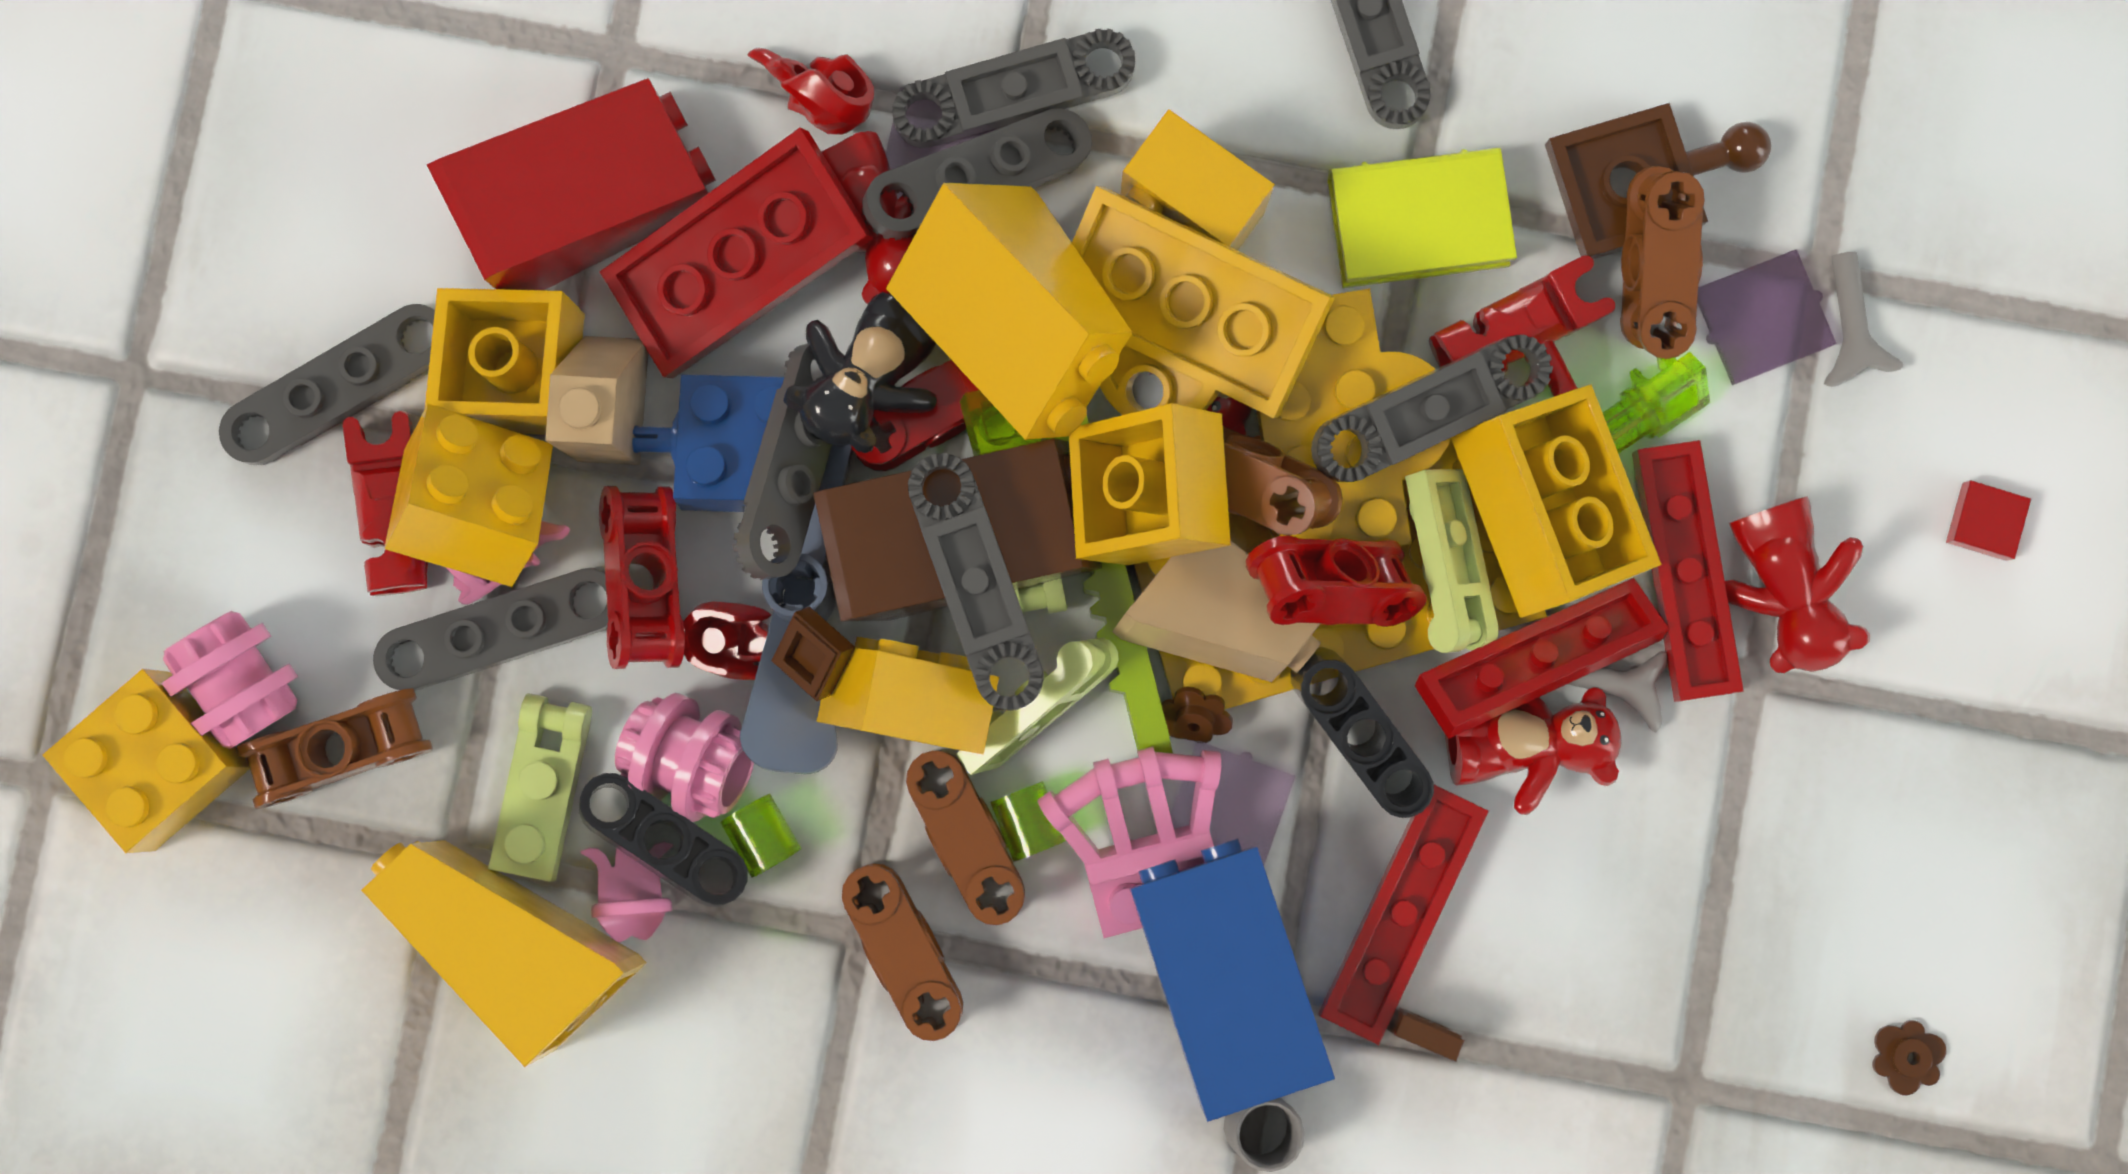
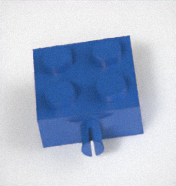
M681 374L679 410L673 420L672 427L634 426L633 435L635 438H632L634 453H671L675 464L673 499L681 511H745L746 505L743 504L775 394L777 389L782 387L784 377Z

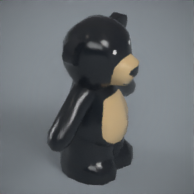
M882 292L873 296L865 308L845 355L838 349L829 328L819 320H814L807 324L806 340L824 376L817 378L808 387L791 385L787 388L783 400L789 408L800 413L804 426L819 439L840 447L850 444L857 451L868 453L873 450L877 440L870 428L874 410L897 413H925L933 410L937 405L936 394L927 389L894 386L901 378L915 370L927 359L934 350L936 342L892 295Z

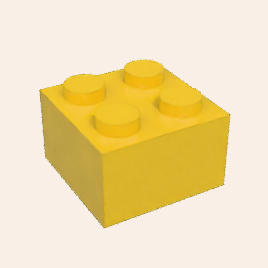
M1168 109L1124 168L1120 195L1233 249L1239 250L1264 216L1275 184Z
M437 288L425 408L427 404H431L520 434L546 435L550 374L583 338L585 313L563 291Z
M1170 403L1080 425L1069 435L1076 559L1131 565L1231 546L1222 414Z
M427 404L404 449L384 549L512 587L539 542L553 445Z
M856 637L855 649L833 693L820 702L816 722L984 755L993 706L981 696L966 656L918 650L919 646L893 640ZM990 675L992 687L997 691L999 676Z
M141 669L42 754L125 854L156 851L250 770L248 761L245 758L239 757L235 746L231 749L225 748L220 745L210 731L202 736L196 731L191 723L205 713L187 689L172 697L169 696L161 684L173 676L168 671Z

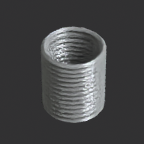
M1281 1098L1225 1116L1223 1129L1228 1144L1247 1165L1256 1170L1274 1172L1284 1169L1297 1159L1303 1148L1305 1131L1301 1117L1292 1106ZM1264 1105L1280 1107L1287 1121L1286 1135L1281 1144L1272 1152L1262 1155L1250 1154L1244 1151L1239 1136L1240 1126L1246 1115L1253 1109Z

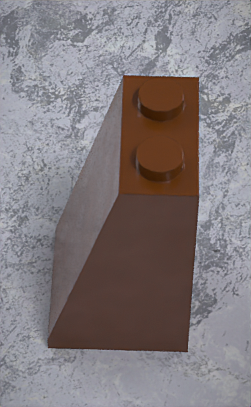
M1053 438L961 459L968 465L974 475L1015 590L1102 568L1101 562L1076 559L1069 441ZM947 469L936 470L924 482V496L933 505L940 507L950 505L953 501L957 500L961 493V481L959 476L953 471ZM911 471L813 493L841 622L891 621L948 607L909 497L908 481Z

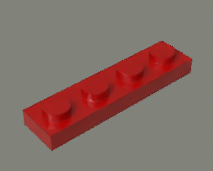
M1701 441L1637 449L1632 452L1642 516L1661 562L1660 566L1652 569L1659 614L1669 627L1663 640L1667 653L1674 702L1744 692Z
M1632 578L1494 640L1483 647L1474 649L1419 675L1414 686L1449 739L1662 641L1669 627L1637 581Z
M1434 784V794L1430 804L1422 813L1410 818L1318 1012L1320 1017L1377 1045L1380 1044L1488 815V810Z

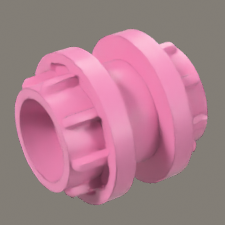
M230 611L163 651V661L173 676L161 684L170 697L188 688L205 713L191 723L201 736L210 731L220 745L228 749L233 748L295 710L298 701L288 685L289 682L298 677L290 663L273 673L257 649L258 645L272 637L265 625L261 623L250 628L242 615L237 612Z
M680 693L670 694L665 699L656 697L652 701L641 703L632 712L624 725L615 752V766L621 772V776L628 778V781L641 791L643 789L659 800H662L670 792L672 810L692 822L699 821L705 815L715 818L720 814L728 813L742 796L749 782L754 763L747 757L741 746L740 732L742 727L738 717L722 710H716L700 722L698 703L694 699Z

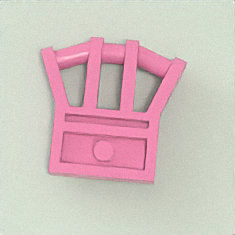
M1152 746L1137 750L1138 757L1110 764L1109 758L1093 762V769L1059 793L1055 794L1050 790L1037 800L1049 822L1063 835L1084 862L1104 938L1142 928L1129 889L1130 887L1142 884L1138 871L1176 859L1179 871L1205 863L1201 850L1214 846L1209 829L1215 790L1218 788L1221 775V754L1219 751L1202 750L1200 756L1155 752ZM1162 779L1195 782L1189 825L1174 829ZM1145 782L1157 834L1130 841L1118 789ZM1101 795L1114 845L1098 849L1072 815Z

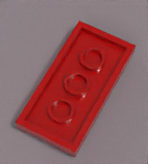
M799 127L599 272L663 378L674 379L875 237L810 132Z

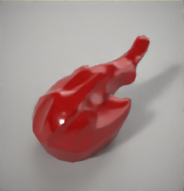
M754 48L747 54L752 60L763 65L780 81L781 87L790 94L788 110L804 115L808 122L821 131L835 135L847 134L864 123L869 117L874 101V86L865 72L848 54L834 59L817 57L810 63L811 69H808L803 63L783 58L764 48Z
M712 601L697 605L683 621L685 658L695 667L720 677L755 681L758 666L753 662H760L768 633V625L762 621L770 618L771 613L763 608L742 603Z

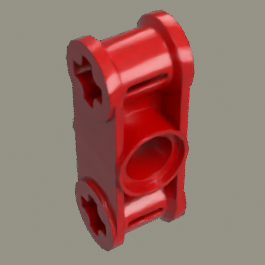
M950 359L942 365L920 373L901 386L905 388H924L936 394L937 405L933 410L925 413H897L874 410L870 428L879 426L884 433L895 430L896 432L889 436V443L892 448L887 452L880 453L879 449L874 446L872 451L862 453L853 446L851 447L864 466L874 471L886 472L897 468L923 451L952 439L967 429L974 421L996 408Z
M604 486L599 503V526L604 544L605 585L608 609L607 653L609 663L612 669H625L629 662H663L666 668H679L684 657L685 632L679 603L675 544L676 503L673 499V490L670 486L657 487L654 493L620 492L617 486ZM630 564L641 565L648 569L654 582L653 590L641 589L634 584L629 574Z
M1289 535L1278 536L1258 545L1249 553L1245 560L1249 575L1253 579L1260 580L1269 602L1266 607L1270 620L1278 625L1321 623L1326 625L1376 624L1381 627L1395 626L1418 614L1427 601L1424 590L1420 585L1412 583L1402 564L1405 554L1402 547L1397 541L1393 540L1373 542L1353 541L1345 538L1325 540L1302 539Z

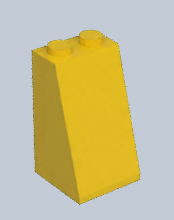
M943 183L886 288L1025 440L1068 437L1084 421L1087 415V406L1102 381L1108 378L1116 369L1119 363V354L1133 333L1040 195L1031 186Z
M446 840L416 841L407 847L402 842L394 845L372 865L370 870L376 876L361 891L524 1067L554 1052L647 963L635 951L616 942L611 937L502 873L488 869V865Z

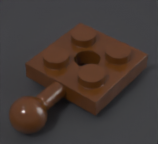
M1666 103L1549 138L1545 148L1580 256L1588 255L1592 259L1622 251L1625 241L1627 198L1619 196L1612 189L1610 184L1612 170L1623 167L1638 173L1646 167L1657 165L1670 168L1673 171L1689 173L1694 177V175L1727 166L1736 172L1747 173L1757 170L1767 161L1771 152V140L1767 131L1760 125L1752 122H1741L1731 126L1723 134L1719 143L1686 152L1670 103ZM1670 189L1668 194L1659 195L1657 201L1659 207L1661 202L1672 199V189ZM1642 194L1641 198L1645 200L1646 195ZM1685 195L1686 201H1689L1688 195ZM1704 207L1702 226L1708 222Z

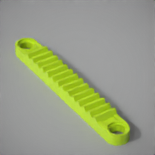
M1087 415L1081 425L1089 423ZM1069 436L1055 437V439L1069 441ZM1101 562V569L1089 571L1092 573V576L1083 583L1084 594L1096 596L1099 599L1089 609L1090 618L1105 622V626L1096 632L1095 638L1110 640L1118 651L1119 660L1117 667L1114 669L1117 670L1118 676L1108 684L1109 692L1124 696L1137 750L1153 746L1155 752L1173 753L1147 647L1121 640L1112 632L1135 602L1126 565Z

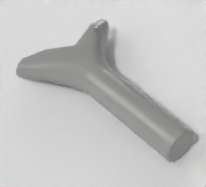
M1844 252L1833 255L1832 264L1843 342L1834 368L1826 377L1824 384L1830 387L1838 386L1867 367L1885 372L1900 370L1903 367L1902 361L1880 347L1869 333L1857 252Z
M1660 651L1639 667L1628 671H1618L1603 667L1569 683V685L1585 689L1595 687L1602 689L1606 694L1620 697L1641 714L1651 730L1657 732L1662 725V717L1655 682L1666 668L1667 653Z

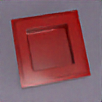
M1972 480L1963 482L1946 543L2004 561L2015 559L2031 498Z

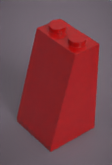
M649 78L427 164L484 280L493 288L504 290H546L641 242L708 194L706 185L716 181L699 146L687 151L678 131L687 127L688 124L671 91L659 96Z

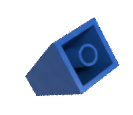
M1238 838L1201 850L1205 863L1179 871L1176 859L1140 870L1138 873L1142 884L1129 888L1186 1064L1207 1122L1335 1079L1258 847L1242 850Z

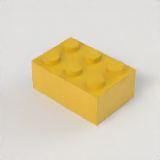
M1592 384L1499 415L1452 437V443L1520 618L1572 602L1661 565Z

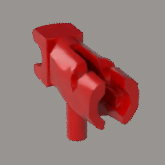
M1583 255L1520 288L1518 291L1480 309V311L1475 313L1473 319V327L1476 333L1471 329L1470 324L1464 320H1460L1434 333L1435 335L1429 337L1428 341L1439 367L1501 338L1527 335L1528 337L1536 338L1540 344H1544L1547 354L1551 356L1550 366H1553V369L1549 375L1551 380L1547 385L1553 397L1578 389L1554 342L1601 320L1615 311L1616 304L1612 298L1606 297L1590 303L1581 300L1576 293V281L1581 275L1593 268V259L1588 255ZM1513 349L1509 354L1505 355L1506 359L1502 361L1504 368H1501V370L1506 373L1508 371V364L1521 358H1525L1527 363H1529V360L1522 352Z
M398 411L393 414L392 434L385 443L379 445L366 441L365 432L356 418L347 417L343 421L346 456L351 470L360 541L373 548L385 547L404 449L413 433L410 415L404 411ZM385 549L381 556L369 558L364 562L367 592H370V596L395 595L427 589L428 562Z

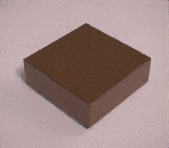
M809 606L794 613L771 661L817 702L831 696L855 646Z
M1399 1007V1010H1395L1387 1027V1030L1393 1035L1455 1062L1465 1041L1462 1039V1035L1456 1031Z

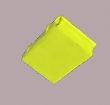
M1501 148L1475 151L1461 149L1459 153L1367 164L1364 161L1361 165L1329 169L1327 182L1342 288L1506 268L1511 265L1510 260H1516L1517 258Z

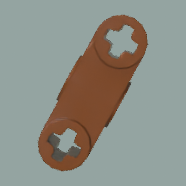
M1655 165L1646 167L1638 172L1629 183L1627 191L1626 234L1621 256L1623 291L1620 326L1625 339L1635 347L1645 349L1655 357L1670 359L1680 356L1689 349L1694 342L1697 331L1698 284L1703 267L1701 236L1705 198L1701 184L1689 173L1673 171L1670 168ZM1670 189H1672V199L1661 202L1659 207L1657 202L1659 195L1668 194ZM1642 194L1646 195L1645 200H1642ZM1685 195L1689 196V201L1685 200ZM1664 316V326L1654 328L1653 335L1650 334L1651 326L1662 323ZM1677 323L1681 324V329L1677 328Z
M1223 426L1228 512L1247 517L1274 530L1278 534L1286 536L1301 534L1309 528L1325 527L1336 520L1343 502L1341 488L1337 481L1328 477L1317 468L1284 454L1283 451L1268 442L1245 436Z
M410 688L387 693L360 703L356 708L292 730L265 735L237 746L236 749L239 757L247 758L258 793L252 799L255 809L285 803L313 792V789L375 768L401 763L431 752L433 750L431 741L423 739L412 706V702L417 699L415 690ZM335 732L341 736L345 745L344 756L337 765L329 761L325 750L327 740Z
M942 751L922 753L912 761L907 770L906 784L909 794L926 825L925 830L948 875L951 878L953 877L970 912L976 919L989 925L1008 923L1018 915L1023 906L1025 887L1007 851V843L982 796L979 797L964 766L956 757ZM931 762H934L938 769L950 767L953 771L954 777L946 783L949 794L943 798H940L935 790L924 792L921 788L920 782L928 777L925 766ZM993 877L998 885L1007 882L1011 884L1014 891L1007 896L1008 908L999 912L994 904H988L985 907L981 904L979 897L986 890L983 880Z
M877 863L856 869L847 877L843 885L842 901L861 938L863 949L877 978L885 990L889 992L906 1027L913 1035L927 1041H937L946 1038L958 1025L963 1014L964 1002L961 992L945 964V957L929 924L920 910H917L901 877L894 869L885 864ZM865 876H869L874 884L885 881L888 885L890 892L882 898L885 909L878 911L873 903H868L864 906L860 903L857 895L865 889V884L862 880ZM929 992L934 1000H940L945 997L949 1001L950 1005L943 1013L944 1023L937 1024L932 1016L921 1019L917 1011L924 1003L922 994Z

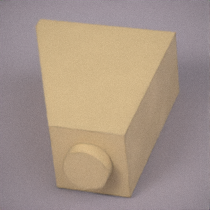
M584 336L550 374L545 441L577 462L640 465L641 452L634 453L632 438H635L633 435L634 426L643 427L648 351L640 339Z
M1231 540V546L1171 557L1112 631L1121 640L1269 682H1272L1287 666L1297 673L1321 644L1320 641L1312 636L1321 623L1278 625L1270 620L1266 607L1269 600L1260 580L1253 579L1247 571L1245 560L1248 554Z

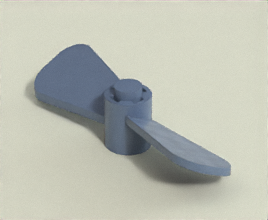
M850 444L843 447L831 446L819 491L845 485L853 452ZM816 503L800 559L795 569L786 576L762 580L763 595L774 612L742 724L740 742L743 751L753 763L765 770L794 774L817 773L830 765L838 749L836 726L816 722L821 700L816 702L771 661L796 611L810 606L827 621L835 607L836 596L834 587L824 571L827 554ZM798 577H807V578H811V577H812L811 580H810V579H806V578H800V579H797V578H798ZM783 591H784V604L779 605L780 603L783 602Z

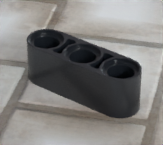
M1318 647L1297 673L1291 669V684L1295 693L1385 811L1399 818L1413 817L1422 813L1430 804L1434 794V782L1430 773L1354 670L1335 651ZM1324 668L1338 670V682L1331 692L1324 695L1310 693V682L1318 671ZM1362 719L1375 720V731L1367 742L1358 745L1348 743L1347 735L1350 728L1356 722ZM1404 769L1412 771V779L1404 791L1397 794L1385 792V784L1392 773Z
M603 773L593 777L584 786L579 799V814L583 824L590 831L696 902L707 907H720L734 901L743 893L748 882V869L744 859L735 850L686 817L673 811L671 807L644 789L641 791L631 784L628 778L617 773ZM602 788L619 790L627 801L626 814L614 822H604L597 819L590 809L591 796ZM658 823L672 826L680 836L678 853L668 859H659L652 856L644 844V835L647 829ZM719 859L731 867L733 884L726 894L712 895L702 888L699 882V871L705 861Z

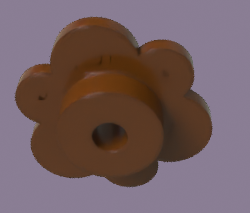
M1182 687L1175 692L1174 699H1167L1161 703L1169 736L1173 738L1187 739L1204 744L1210 742L1213 735H1224L1232 729L1233 718L1224 710L1225 701L1218 695L1205 696L1197 688Z
M1914 1020L1904 1022L1901 1028L1888 1025L1877 1031L1874 1044L1879 1054L1874 1057L1872 1067L1878 1075L1887 1077L1888 1084L1894 1092L1907 1096L1914 1094L1921 1084L1931 1086L1938 1082L1940 1070L1936 1065L1940 1064L1946 1056V1045L1939 1036L1925 1033L1924 1026ZM1912 1052L1913 1060L1908 1062L1907 1057Z

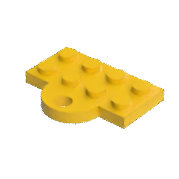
M1096 186L1072 240V244L1133 332L1119 354V363L1116 369L1100 385L1108 402L1121 415L1146 410L1147 408L1142 407L1135 400L1133 384L1138 375L1143 372H1150L1159 378L1163 386V397L1156 407L1173 403L1206 410L1221 392L1271 418L1280 417L1335 297L1110 189Z
M1370 288L1332 295L1335 299L1280 417L1271 418L1256 410L1261 440L1276 446L1284 454L1315 468L1317 467L1312 458L1311 446L1316 431L1323 423L1435 370L1429 363L1411 354L1380 352ZM1340 431L1338 435L1334 436L1335 440L1331 442L1332 449L1330 452L1333 453V460H1336L1338 465L1350 468L1360 459L1362 452L1361 443L1358 437L1351 431ZM1452 437L1362 480L1337 482L1341 488L1343 502L1336 520L1325 527L1309 528L1301 534L1291 536L1302 539L1335 540L1345 538L1353 541L1373 542L1393 540L1397 541L1400 546L1412 544L1402 480H1405V476L1422 470H1428L1444 454Z

